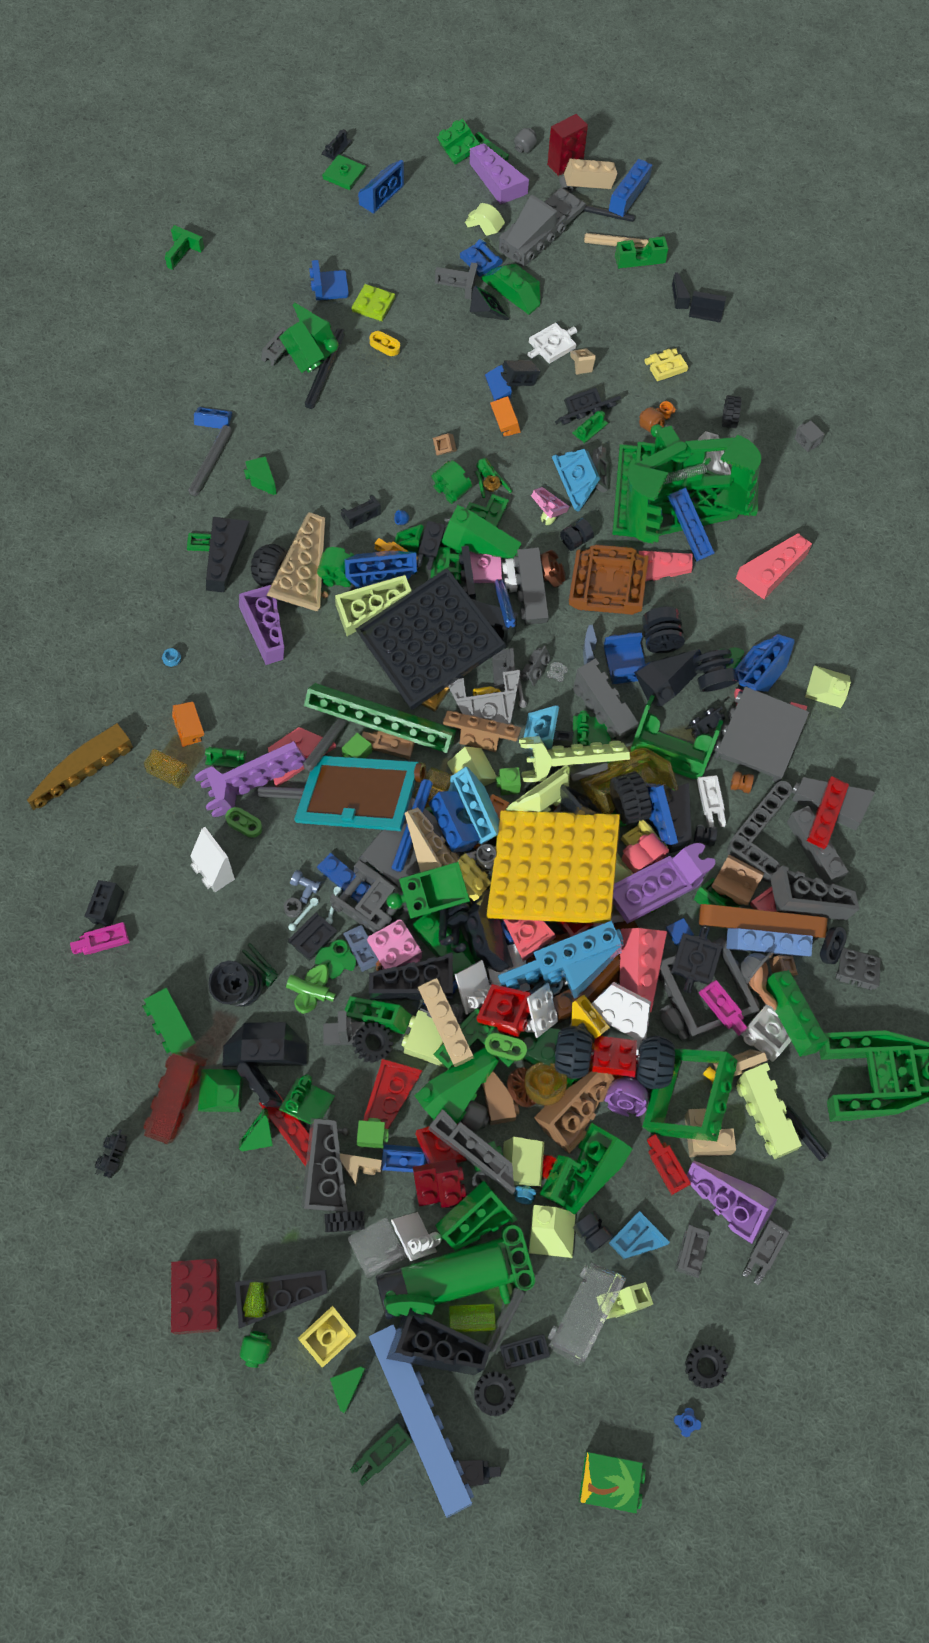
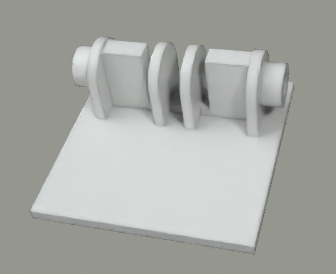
M483 960L455 974L465 1014L483 1005L491 987Z
M546 983L527 997L531 1017L527 1020L528 1024L525 1031L535 1032L536 1038L558 1022L557 1012L553 1003V993L550 990L549 983Z
M418 1212L391 1220L410 1261L437 1252L435 1247L441 1243L442 1236L438 1232L428 1234Z

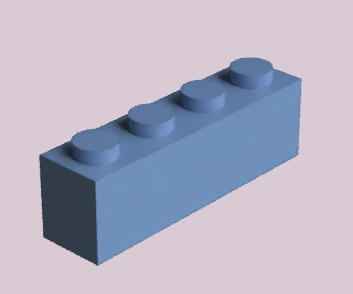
M728 928L726 949L770 953L772 951L774 954L811 956L813 936Z

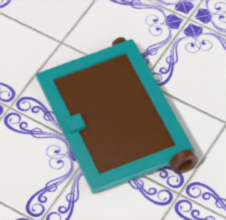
M323 756L309 773L294 820L296 823L401 831L415 782H422L426 778L425 763Z

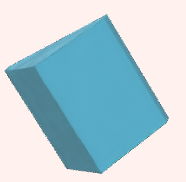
M556 705L528 713L524 738L540 736L546 748L552 749L559 707Z

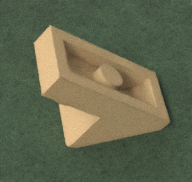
M587 348L570 351V356L575 361L576 374L592 372L595 362V355Z
M340 1154L342 1167L355 1186H357L359 1169L368 1175H375L376 1172L381 1173L382 1160Z

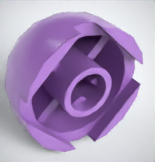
M634 1077L618 1078L610 1084L605 1096V1103L608 1102V1108L617 1114L629 1117L627 1113L629 1112L632 1114L636 1113L635 1117L641 1116L645 1113L648 1104L646 1087Z

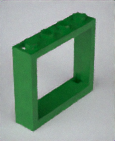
M675 1049L672 1081L667 1087L652 1090L642 1127L653 1135L717 1142L724 1113L727 1109V1101L732 1089L738 1060L728 1052ZM681 1061L718 1063L702 1127L664 1123Z

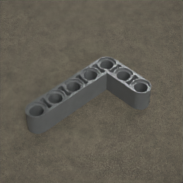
M780 781L772 788L733 836L727 847L728 855L763 872L762 880L765 882H771L770 877L780 868V864L753 843L787 802L792 792V787L786 781ZM767 804L772 805L774 808L768 807ZM756 818L762 819L763 822L757 821ZM745 831L750 832L752 836L747 835ZM733 845H738L741 850L735 849ZM750 857H755L757 861H752ZM765 868L771 869L773 873L767 872Z

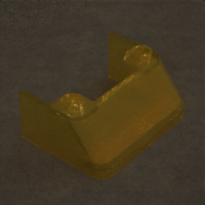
M640 748L630 752V760L612 761L607 764V770L580 779L586 795L603 814H612L615 810V804L612 802L610 795V781L614 777L636 771L645 783L666 785L674 791L678 790L671 763L647 748Z

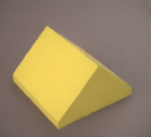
M332 1306L298 1339L323 1368L356 1337V1334Z

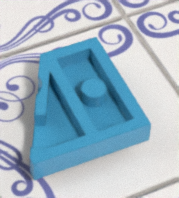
M640 1211L609 1242L623 1259L666 1246L670 1243Z

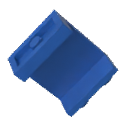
M632 632L626 635L605 637L604 651L612 684L638 681L634 672L645 665L640 644L642 633Z

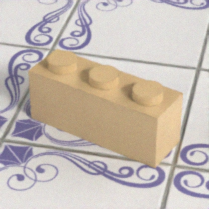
M569 159L564 176L567 186L611 189L616 179L617 171L614 162Z

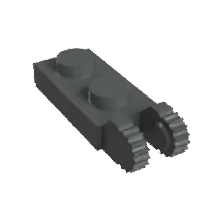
M770 1220L753 1249L742 1275L745 1277L750 1275L756 1263L762 1267L754 1283L759 1285L766 1272L773 1265L789 1235V1231Z

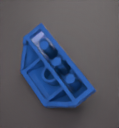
M383 551L356 554L344 559L345 577L358 589L406 575L408 580L417 571L416 552Z
M777 634L772 639L753 646L735 668L739 685L746 686L755 691L768 692L787 668L795 642L794 639Z

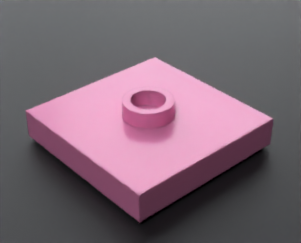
M470 552L474 583H495L496 580L500 581L502 579L500 557Z

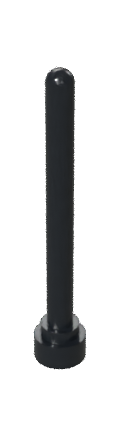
M588 205L583 210L584 212L630 222L635 220L633 215L625 214L622 217L607 209Z

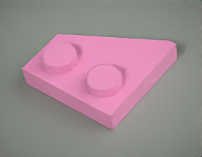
M543 487L535 489L531 495L550 519L566 513L570 507Z

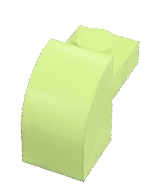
M481 203L476 210L470 212L468 219L465 221L467 227L480 225L485 235L498 233L505 223L500 213L493 206L486 203Z
M646 1282L597 1297L604 1320L617 1318L653 1305Z

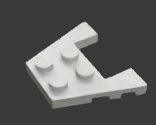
M613 982L591 1004L608 1025L631 1036L633 1040H637L636 1055H638L640 1042L647 1036L651 1001ZM584 1023L578 1026L587 1030Z

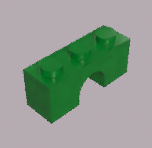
M665 236L649 238L648 244L641 249H635L633 240L617 242L615 259L618 269L666 263L668 246Z

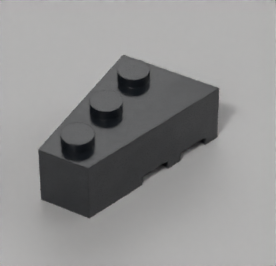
M689 783L665 789L678 840L676 844H666L669 853L682 850L689 846L692 840Z

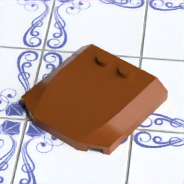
M593 545L590 546V549L580 552V549L577 550L569 605L577 610L631 615L642 611L649 556L645 555L644 557L638 554L637 550L628 547Z

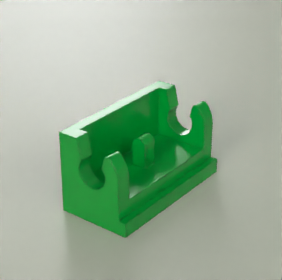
M558 1155L540 1195L559 1206H565L566 1202L562 1199L576 1170H581L583 1166L569 1157Z

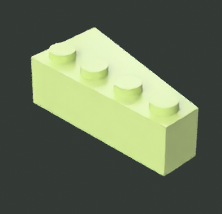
M406 575L335 595L336 607L346 636L356 632L355 629L411 592Z
M768 1063L744 1072L737 1081L738 1085H736L739 1095L741 1097L744 1096L747 1102V1112L750 1116L754 1117L758 1134L760 1136L763 1135L766 1141L765 1148L768 1154L773 1155L774 1159L798 1150L802 1145L791 1119H786L785 1104L783 1100L776 1096V1089L778 1087L775 1080L769 1079L767 1071L770 1068Z

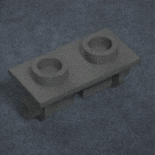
M546 646L533 651L528 660L533 665L526 664L521 672L520 678L523 681L530 680L533 686L541 678L543 670L550 662L551 657Z

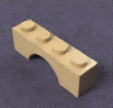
M436 978L419 986L420 994L454 1067L473 1059V1054L438 979Z

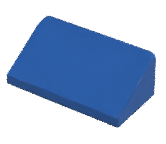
M502 365L485 374L494 401L507 396L511 399V387L507 386V382L501 376V372H504Z
M198 407L194 413V425L221 429L224 425L229 426L232 412Z
M384 1144L382 1170L413 1172L414 1166L425 1165L426 1158L422 1148Z

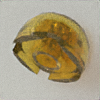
M537 1063L526 1072V1093L538 1105H553L559 1102L565 1095L567 1076L558 1073L555 1069V1064L550 1063V1066L543 1065V1063Z

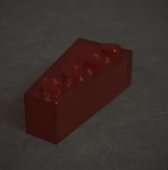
M185 1051L172 1053V1056L168 1057L165 1064L167 1068L165 1076L161 1077L158 1088H160L158 1096L154 1097L151 1104V1109H153L151 1116L146 1119L144 1124V1136L165 1144L173 1143L184 1118V1113H181L182 1109H186L192 1098L189 1092L200 1079L198 1070L200 1065L205 1066L207 1059Z

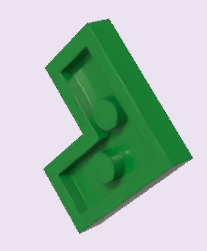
M492 494L486 507L469 502L466 509L498 527L509 504V500Z

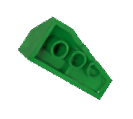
M457 505L450 518L441 541L442 544L459 552H462L461 546H469V552H474V554H488L493 557L506 559L516 556L517 550L522 544L474 512Z
M486 1048L473 1054V1059L457 1067H452L432 1079L414 1095L433 1120H435L442 1109L456 1124L463 1119L466 1114L464 1110L469 1102L475 1100L477 1096L475 1094L482 1083L487 1081L499 1062L494 1055L488 1053Z

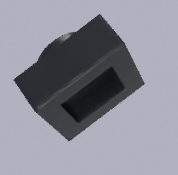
M555 730L553 746L571 747L574 732Z

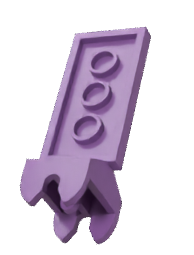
M295 741L223 775L211 766L199 772L195 776V780H204L200 784L202 788L212 787L208 794L210 797L215 796L216 799L210 801L206 805L207 811L214 810L211 813L212 816L219 817L235 807L236 794H246L251 789L263 786L274 778H280L287 772L300 769L304 765L303 763L306 758Z
M701 843L691 844L683 848L673 859L671 856H668L615 883L613 904L628 924L697 888L702 883L706 873L715 865V859L706 858L701 860L698 857L703 852L705 845Z

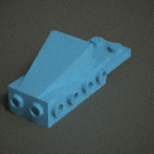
M609 921L535 951V961L500 974L498 978L501 986L518 990L520 985L536 983L540 977H543L545 983L555 984L562 980L561 977L565 976L575 999L579 997L618 954L622 953L621 946H624V940L620 930H615L612 921Z

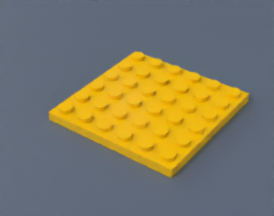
M501 811L487 917L494 919L601 924L611 921L620 815H575L574 813Z

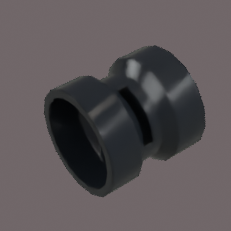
M697 824L694 843H706L708 846H714L717 837V827L705 828L704 825Z

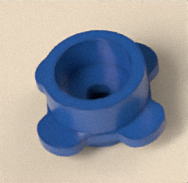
M686 1408L683 1414L674 1417V1423L678 1425L684 1437H689L691 1432L701 1428V1422L695 1418L694 1411L691 1408ZM686 1420L690 1422L689 1425H686Z

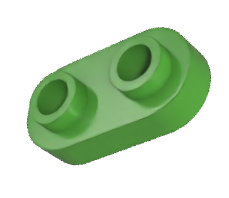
M233 807L227 811L226 821L233 829L250 838L257 837L262 832L261 821L255 816L238 807ZM235 817L240 818L238 821H233ZM252 826L256 827L253 831L249 830Z
M492 1033L485 1040V1048L491 1055L512 1061H520L526 1056V1044L520 1039ZM498 1041L500 1046L493 1048L492 1042ZM514 1047H519L520 1053L514 1054L512 1052V1049Z

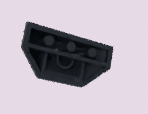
M489 889L482 892V895L472 902L468 911V920L463 925L474 961L479 962L483 960L485 967L496 972H502L513 967L500 920L487 917Z
M286 1022L243 1023L223 1045L222 1066L238 1067L240 1062L256 1066H307V1044Z

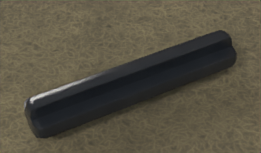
M787 1105L786 1119H791L799 1137L819 1161H823L828 1157L829 1152L793 1108Z

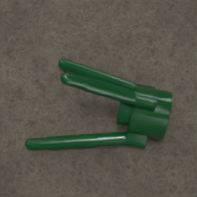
M249 943L248 947L262 964L245 949L242 950V953L260 969L259 973L262 976L263 987L266 985L269 988L276 981L279 974L268 964L256 948Z

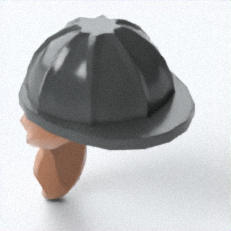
M771 951L767 956L760 953L750 954L741 964L742 976L746 983L750 984L752 989L762 997L764 1003L773 1007V1010H776L777 1002L766 990L768 966L766 963L774 953Z

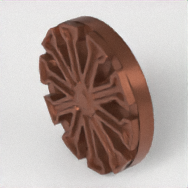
M520 1067L510 1073L507 1085L513 1100L522 1107H531L538 1103L542 1095V1087H540V1080L534 1075V1072L525 1067Z

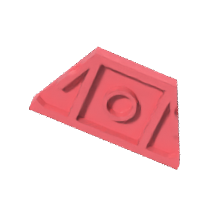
M298 727L268 747V752L295 741L307 759L323 737ZM334 742L325 754L336 748ZM302 766L300 769L287 772L280 778H274L275 787H279L301 772L304 767Z

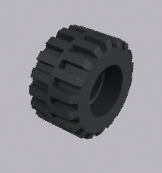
M634 771L612 778L610 781L611 800L616 814L620 815V820L623 824L629 825L650 818L652 810L648 788L639 773Z

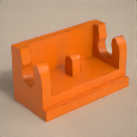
M508 396L490 402L500 431L504 432L503 435L509 436L521 433Z
M194 702L173 705L172 717L182 747L201 742L200 737L204 736V731Z

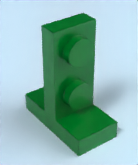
M174 225L171 228L174 245L165 254L167 268L173 270L189 249L201 253L204 250L203 238Z

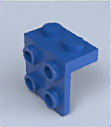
M312 261V268H309L310 279H314L311 281V289L315 291L316 300L347 298L349 293L346 272L344 270L320 272L319 261Z

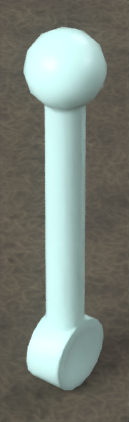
M339 886L334 888V895L337 897L342 891ZM332 907L328 918H326L330 925L333 923L334 909Z
M312 898L310 900V905L302 912V914L295 920L294 923L289 924V930L294 931L296 929V925L303 919V917L310 911V909L313 906L318 905L317 898Z

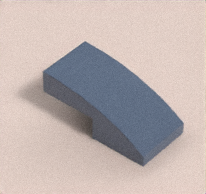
M593 625L588 626L583 647L584 665L594 659L592 650H595L597 639Z
M362 925L343 933L361 971L363 972L376 966L378 958L367 942L368 936Z

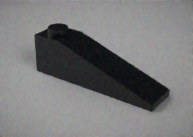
M700 649L648 662L634 673L647 701L653 695L655 697L652 705L663 706L674 698L698 674L695 673V668L698 666H693L692 660L702 655Z

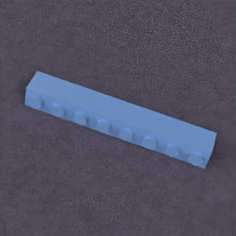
M393 1324L370 1335L369 1339L445 1516L448 1518L471 1506L472 1502L470 1499L474 1495L469 1484L464 1485L460 1476L464 1472L459 1461L454 1462L450 1453L454 1451L449 1438L444 1439L440 1430L444 1429L439 1416H433L430 1408L434 1407L429 1393L425 1395L421 1386L424 1385L420 1372L415 1373L411 1363L386 1359L396 1333Z

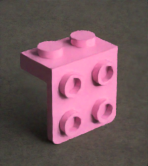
M402 920L395 921L367 938L368 944L382 965V970L405 966L412 962L417 963L422 959L421 949Z

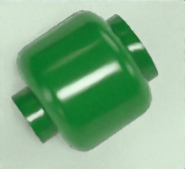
M250 1331V1334L243 1337L240 1358L246 1361V1366L258 1368L259 1364H264L268 1361L272 1345L271 1340L267 1338L268 1334L260 1331Z

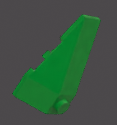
M440 910L425 914L413 923V932L436 957L453 953L454 977L455 974L476 964L461 929L459 944L465 943L466 949L461 953H454L451 949V944L443 946L438 940ZM447 927V936L452 934V929Z
M593 1123L590 1124L586 1135L579 1143L578 1148L581 1149L578 1160H574L583 1167L581 1170H576L562 1199L566 1202L565 1206L562 1207L574 1215L622 1168L633 1148Z

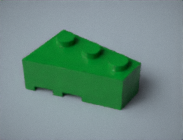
M167 987L144 999L146 1004L142 1005L147 1016L152 1015L155 1021L152 1026L157 1035L162 1034L165 1040L162 1042V1045L167 1054L171 1052L172 1055H175L196 1044Z
M483 1181L435 1226L441 1236L456 1251L480 1239L481 1235L491 1230L494 1232L499 1229L498 1227L508 1222L513 1223L517 1221V1218L487 1183Z

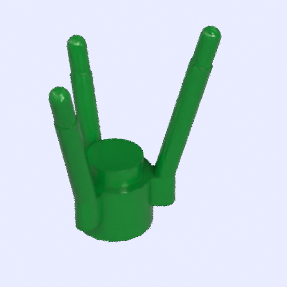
M487 458L477 462L476 467L478 470L475 473L478 477L482 498H485L482 476L487 477L491 474L493 477H498L505 489L512 493V490L495 471Z

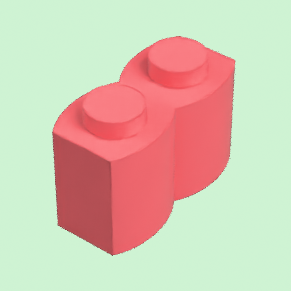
M654 833L648 836L645 834L638 840L637 844H630L623 850L624 854L621 860L635 874L664 859L669 849Z

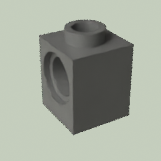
M809 421L797 428L794 439L809 452L821 445L825 434L812 421Z

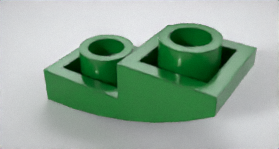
M399 1294L388 1296L384 1299L385 1309L394 1316H400L401 1314L407 1316L410 1308L421 1315H424L425 1312L432 1314L435 1307L432 1298L420 1295Z

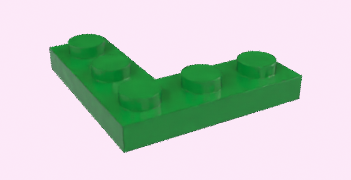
M477 1008L460 1025L469 1048L477 1039L485 1045L486 1038L492 1033L505 1035L499 1032L497 1027L478 1023L477 1016L479 1010ZM498 1041L492 1042L493 1048L500 1046ZM443 1043L433 1055L445 1067L450 1069L453 1063ZM514 1047L512 1049V1052L514 1054H519L520 1048ZM498 1057L507 1067L514 1063L512 1060Z

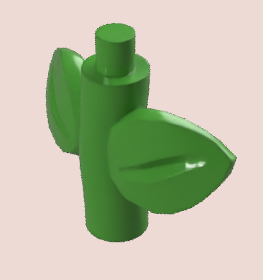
M320 964L311 968L307 972L305 980L292 974L290 975L286 988L298 993L294 1000V1005L300 1013L305 1014L314 1010L317 1000L323 1002L326 999L332 1002L335 1000L336 994L329 992L330 988L324 987L329 977L327 964Z

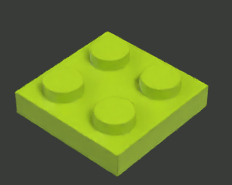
M364 284L352 306V312L383 321L395 299V294Z

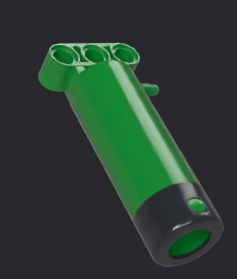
M513 1224L503 1227L501 1238L375 1276L387 1320L399 1317L388 1313L385 1309L384 1299L392 1295L413 1294L432 1298L436 1306L499 1287L504 1304H509L511 1301L507 1284L514 1282L519 1289L524 1291L531 1289L535 1284V1276L523 1232L518 1226ZM514 1228L517 1231V1238L514 1241L507 1240L506 1233L509 1229ZM516 1251L523 1253V1260L520 1263H514L512 1260V1256ZM523 1273L529 1275V1282L526 1285H520L518 1281L519 1276Z

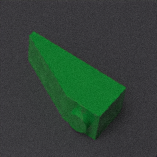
M351 996L344 1010L347 1013V1017H351V1019L365 1022V1024H373L375 1022L379 1026L383 1024L385 1026L383 1029H389L390 1032L405 1034L412 1016L401 1005Z

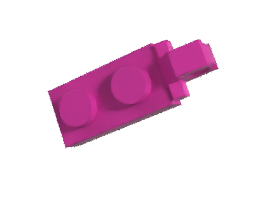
M122 922L86 932L80 937L79 941L71 942L70 946L73 954L83 952L86 955L130 942L125 924Z
M717 980L699 991L700 996L724 1026L726 1025L728 1029L732 1027L738 1036L746 1031L747 1027L742 1022L744 1018L741 1014L742 1011Z

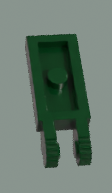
M398 1422L363 1454V1457L350 1471L352 1473L357 1472L366 1461L369 1462L373 1469L361 1477L359 1482L363 1486L372 1476L383 1470L413 1440Z

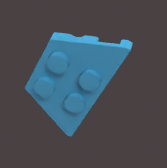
M585 449L567 452L562 456H552L573 508L576 511L581 510L600 480L590 454Z

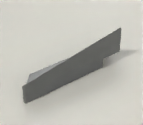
M442 1109L428 1130L509 1193L513 1194L515 1187L512 1163L461 1122L457 1125Z

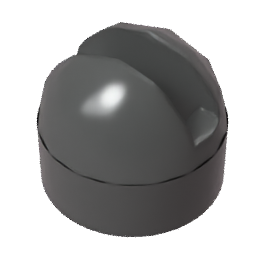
M482 1171L476 1172L472 1178L474 1188L479 1185L475 1180L476 1178L480 1183L483 1181L487 1185L490 1183V1177Z

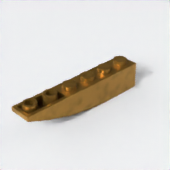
M118 723L84 743L58 764L27 799L31 808L35 810L44 807L52 798L61 796L65 790L77 786L87 776H93L103 766L112 764L114 759L128 754L133 746Z

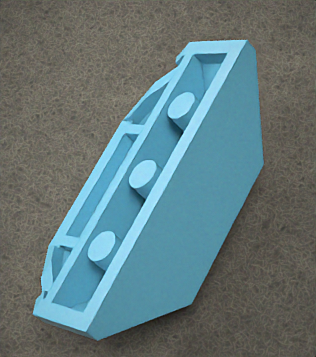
M468 767L461 769L451 776L449 791H457L464 805V808L457 815L458 819L463 823L473 824L480 838L478 843L484 844L498 835L500 820L483 784Z

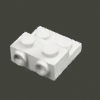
M767 1004L747 1026L746 1031L741 1034L746 1044L754 1045L759 1051L765 1052L767 1060L770 1059L772 1062L791 1042L776 1011Z

